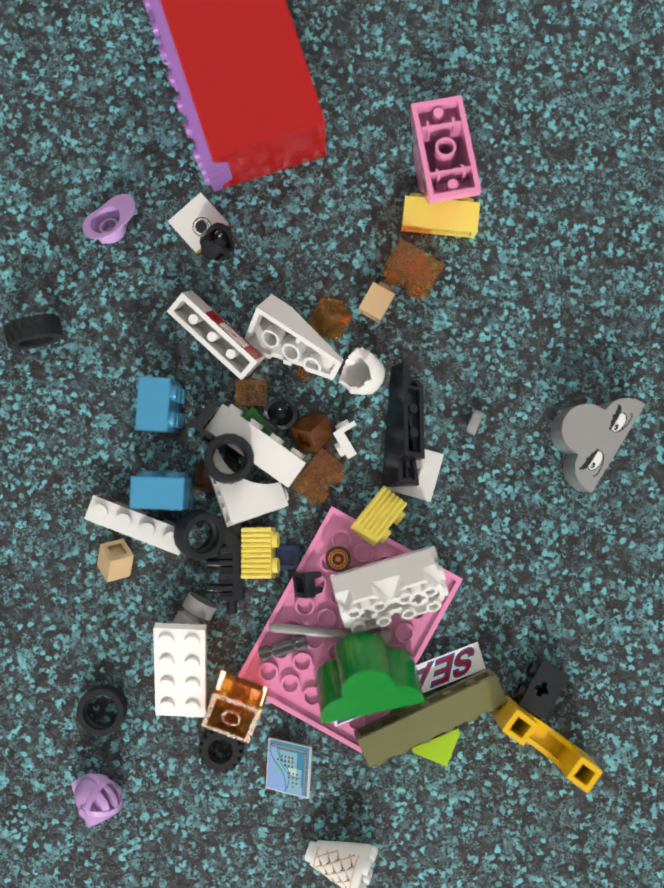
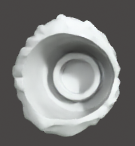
M363 347L354 348L353 352L348 356L349 359L345 361L338 381L351 394H373L384 381V365L370 350Z

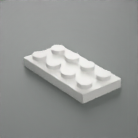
M155 623L153 628L155 714L206 717L207 625Z

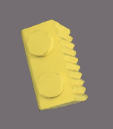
M383 486L355 520L350 529L373 547L378 541L383 544L392 533L388 528L392 523L397 526L406 515L403 509L407 503L395 495L394 492H391L390 489H387L386 486Z
M274 527L241 528V578H276V573L280 571V559L276 558V548L280 546L279 532H276Z

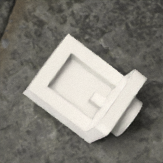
M348 419L335 426L337 431L333 433L337 440V443L334 444L336 450L341 457L346 455L347 459L357 454L344 433L357 425L355 420L350 423Z

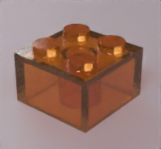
M401 238L387 260L382 275L386 276L385 280L395 287L400 285L407 289L406 293L417 300L422 298L425 300L445 265Z
M221 671L201 726L249 743L262 713L269 688Z

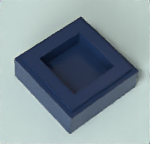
M280 544L279 548H276V558L280 559V569H297L300 564V544Z

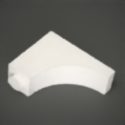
M216 449L213 460L216 468L225 474H233L234 472L226 465L218 449ZM209 475L226 527L289 506L287 502L289 496L285 487H282L281 482L260 484L242 479L233 484H222L213 480Z

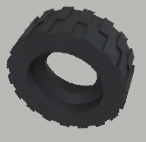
M56 314L25 316L10 321L3 326L7 346L12 350L43 347L64 338L60 317Z

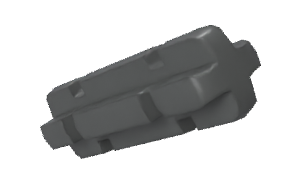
M299 635L295 636L294 639L288 638L272 643L271 646L259 647V657L261 661L271 659L272 656L276 658L293 653L296 649L298 651L306 649L308 647L307 639L305 636Z

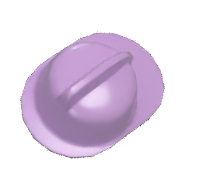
M119 194L108 200L99 209L87 216L82 227L84 234L88 238L98 239L102 244H111L119 241L125 235L128 221L135 212L136 203L134 198L129 194Z

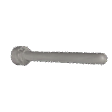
M275 622L269 625V630L272 633L340 640L352 633L351 630ZM380 628V631L375 630V634L384 640L385 646L388 648L391 629Z

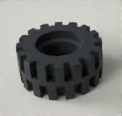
M220 723L219 726L213 725L210 729H207L198 746V757L201 758V764L206 765L207 770L210 771L212 769L217 774L219 771H222V774H224L228 770L232 771L235 769V766L240 763L244 752L243 737L239 734V730L237 728L234 730L232 725L224 726V723ZM214 740H227L232 747L231 754L225 758L215 756L211 751V744Z

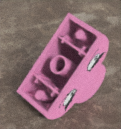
M462 95L412 103L410 116L414 141L415 173L421 193H424L427 204L480 195L481 186Z

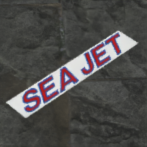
M478 642L415 665L422 693L486 669ZM363 716L335 721L334 725L337 727Z

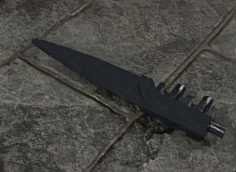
M226 444L225 463L235 473L240 470L237 451ZM223 518L225 530L224 543L227 546H221L220 558L207 559V568H220V583H207V594L220 593V602L227 601V614H237V601L245 600V578H241V528H245V523L241 522L226 527Z

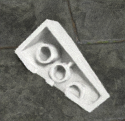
M271 294L256 307L244 339L260 354L268 359L272 357L281 359L283 364L289 366L292 364L302 366L307 372L331 380L335 378L344 360L291 306Z

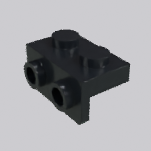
M211 401L207 404L203 403L195 413L197 418L191 425L196 429L194 434L208 443L216 436L205 428L220 408Z

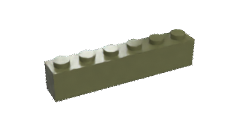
M487 668L425 697V702L406 706L354 730L353 732L368 766L382 765L392 756L403 755L411 747L418 744H426L433 737L441 733L452 732L456 726L464 722H473L479 715L487 711L493 712L498 710L502 704L507 702L497 675L490 668Z

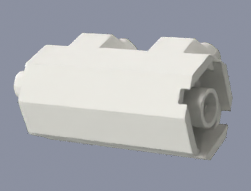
M435 547L421 548L330 575L344 626L350 628L351 632L354 633L387 626L392 621L391 616L394 613L401 614L403 619H411L427 612L438 611L442 606L441 601L445 598L444 596L449 594L444 581L446 578L443 568L437 562L438 556Z

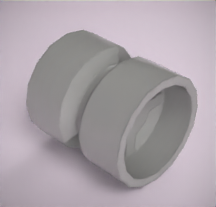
M189 592L182 603L184 610L177 612L172 623L206 625L205 621L211 620L217 610V606L208 599Z

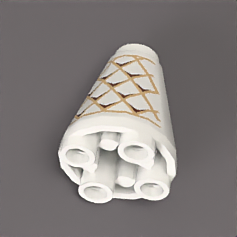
M311 840L306 851L305 861L309 862L310 866L341 888H366L367 885L369 886L373 870L371 865L375 862L378 847L366 843L317 840L315 842Z

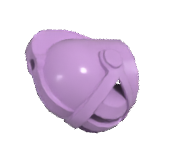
M88 773L72 782L74 800L79 810V815L84 818L88 827L112 817L124 806L120 786L113 780H110L107 775Z

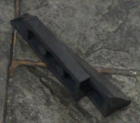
M406 362L391 368L382 487L418 486L419 478L416 460L425 459L423 385L419 380L412 379L407 372L408 365Z

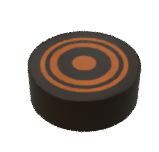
M334 546L328 550L326 564L332 571L341 572L349 567L351 556L346 548Z

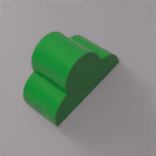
M359 631L343 637L335 647L336 659L324 663L315 675L322 724L425 702L412 654L398 647L386 648L384 640L373 632Z

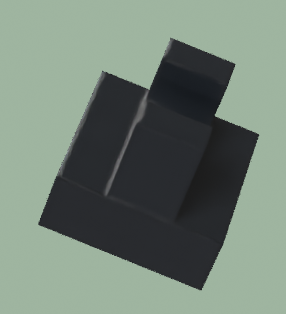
M304 570L292 572L295 597L313 598L323 592V588L315 586L314 582L315 578L321 577V572Z

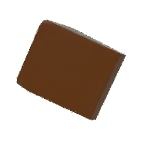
M200 461L194 481L195 490L215 494L211 479L205 469L204 461Z

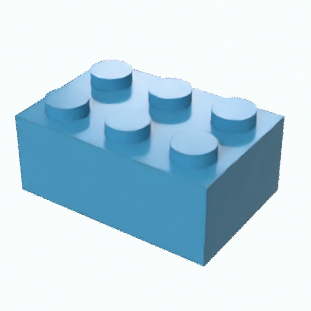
M139 376L135 430L179 434V429L184 427V414H181V404H185L186 390L182 389V384L171 378Z
M139 471V476H131L130 508L185 510L194 507L195 477H189V472H165L164 476V471Z

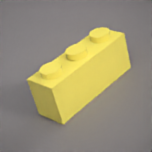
M411 193L410 196L405 195L401 231L474 238L478 232L480 202H474L472 198H461L459 200L427 204L424 194Z

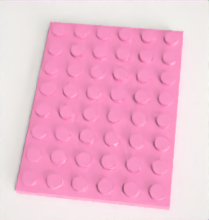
M331 506L296 571L321 572V577L315 578L314 582L315 586L323 588V592L313 598L295 597L292 576L234 683L362 753L353 731L389 715L392 709L368 714L335 727L334 722L322 724L315 675L324 663L336 659L335 647L340 639L305 636L308 643L306 649L300 651L296 649L293 653L276 658L272 656L271 659L261 661L258 654L259 647L271 646L272 643L288 638L294 639L295 636H299L272 633L269 630V625L273 622L351 630L344 626L330 575L339 572L332 571L326 564V554L330 548L342 546L349 551L351 562L346 570L412 551L389 537L383 544L378 541L373 547L350 529L356 519ZM443 568L446 578L444 581L449 595L444 596L445 598L441 601L442 606L438 611L427 612L411 619H403L401 614L394 613L391 616L392 621L389 625L366 630L375 633V630L380 631V628L391 629L389 647H398L410 652L414 658L415 665L463 580Z

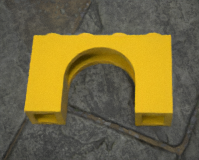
M505 695L507 702L492 713L500 729L522 746L528 742L549 758L567 779L588 793L603 773L598 765L586 752L534 714L520 707L508 695Z

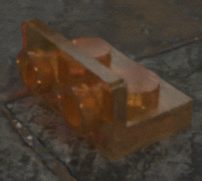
M321 448L291 487L310 501L311 504L315 505L317 502L322 504L330 494L327 489L332 482L337 485L346 474L343 471L345 465Z

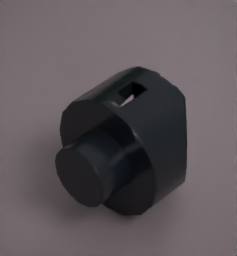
M217 222L212 224L201 235V252L205 258L221 262L225 261L234 252L231 229L228 226Z
M282 396L271 399L266 404L263 413L264 420L268 426L279 431L290 429L295 424L298 415L295 404L290 399Z

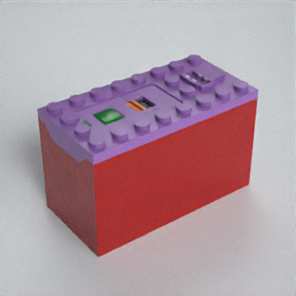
M143 0L150 17L154 35L159 44L158 48L163 62H166L168 69L171 68V70L166 71L171 87H174L175 91L179 92V95L175 96L180 113L183 112V115L187 116V121H184L183 124L188 138H194L196 146L191 147L194 158L206 185H211L214 192L326 156V122L286 0Z

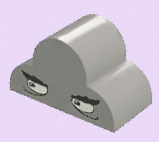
M622 398L602 403L599 406L581 404L563 409L555 416L550 429L551 438L554 445L566 454L563 462V473L567 482L574 489L581 492H593L644 408L645 404L633 398Z

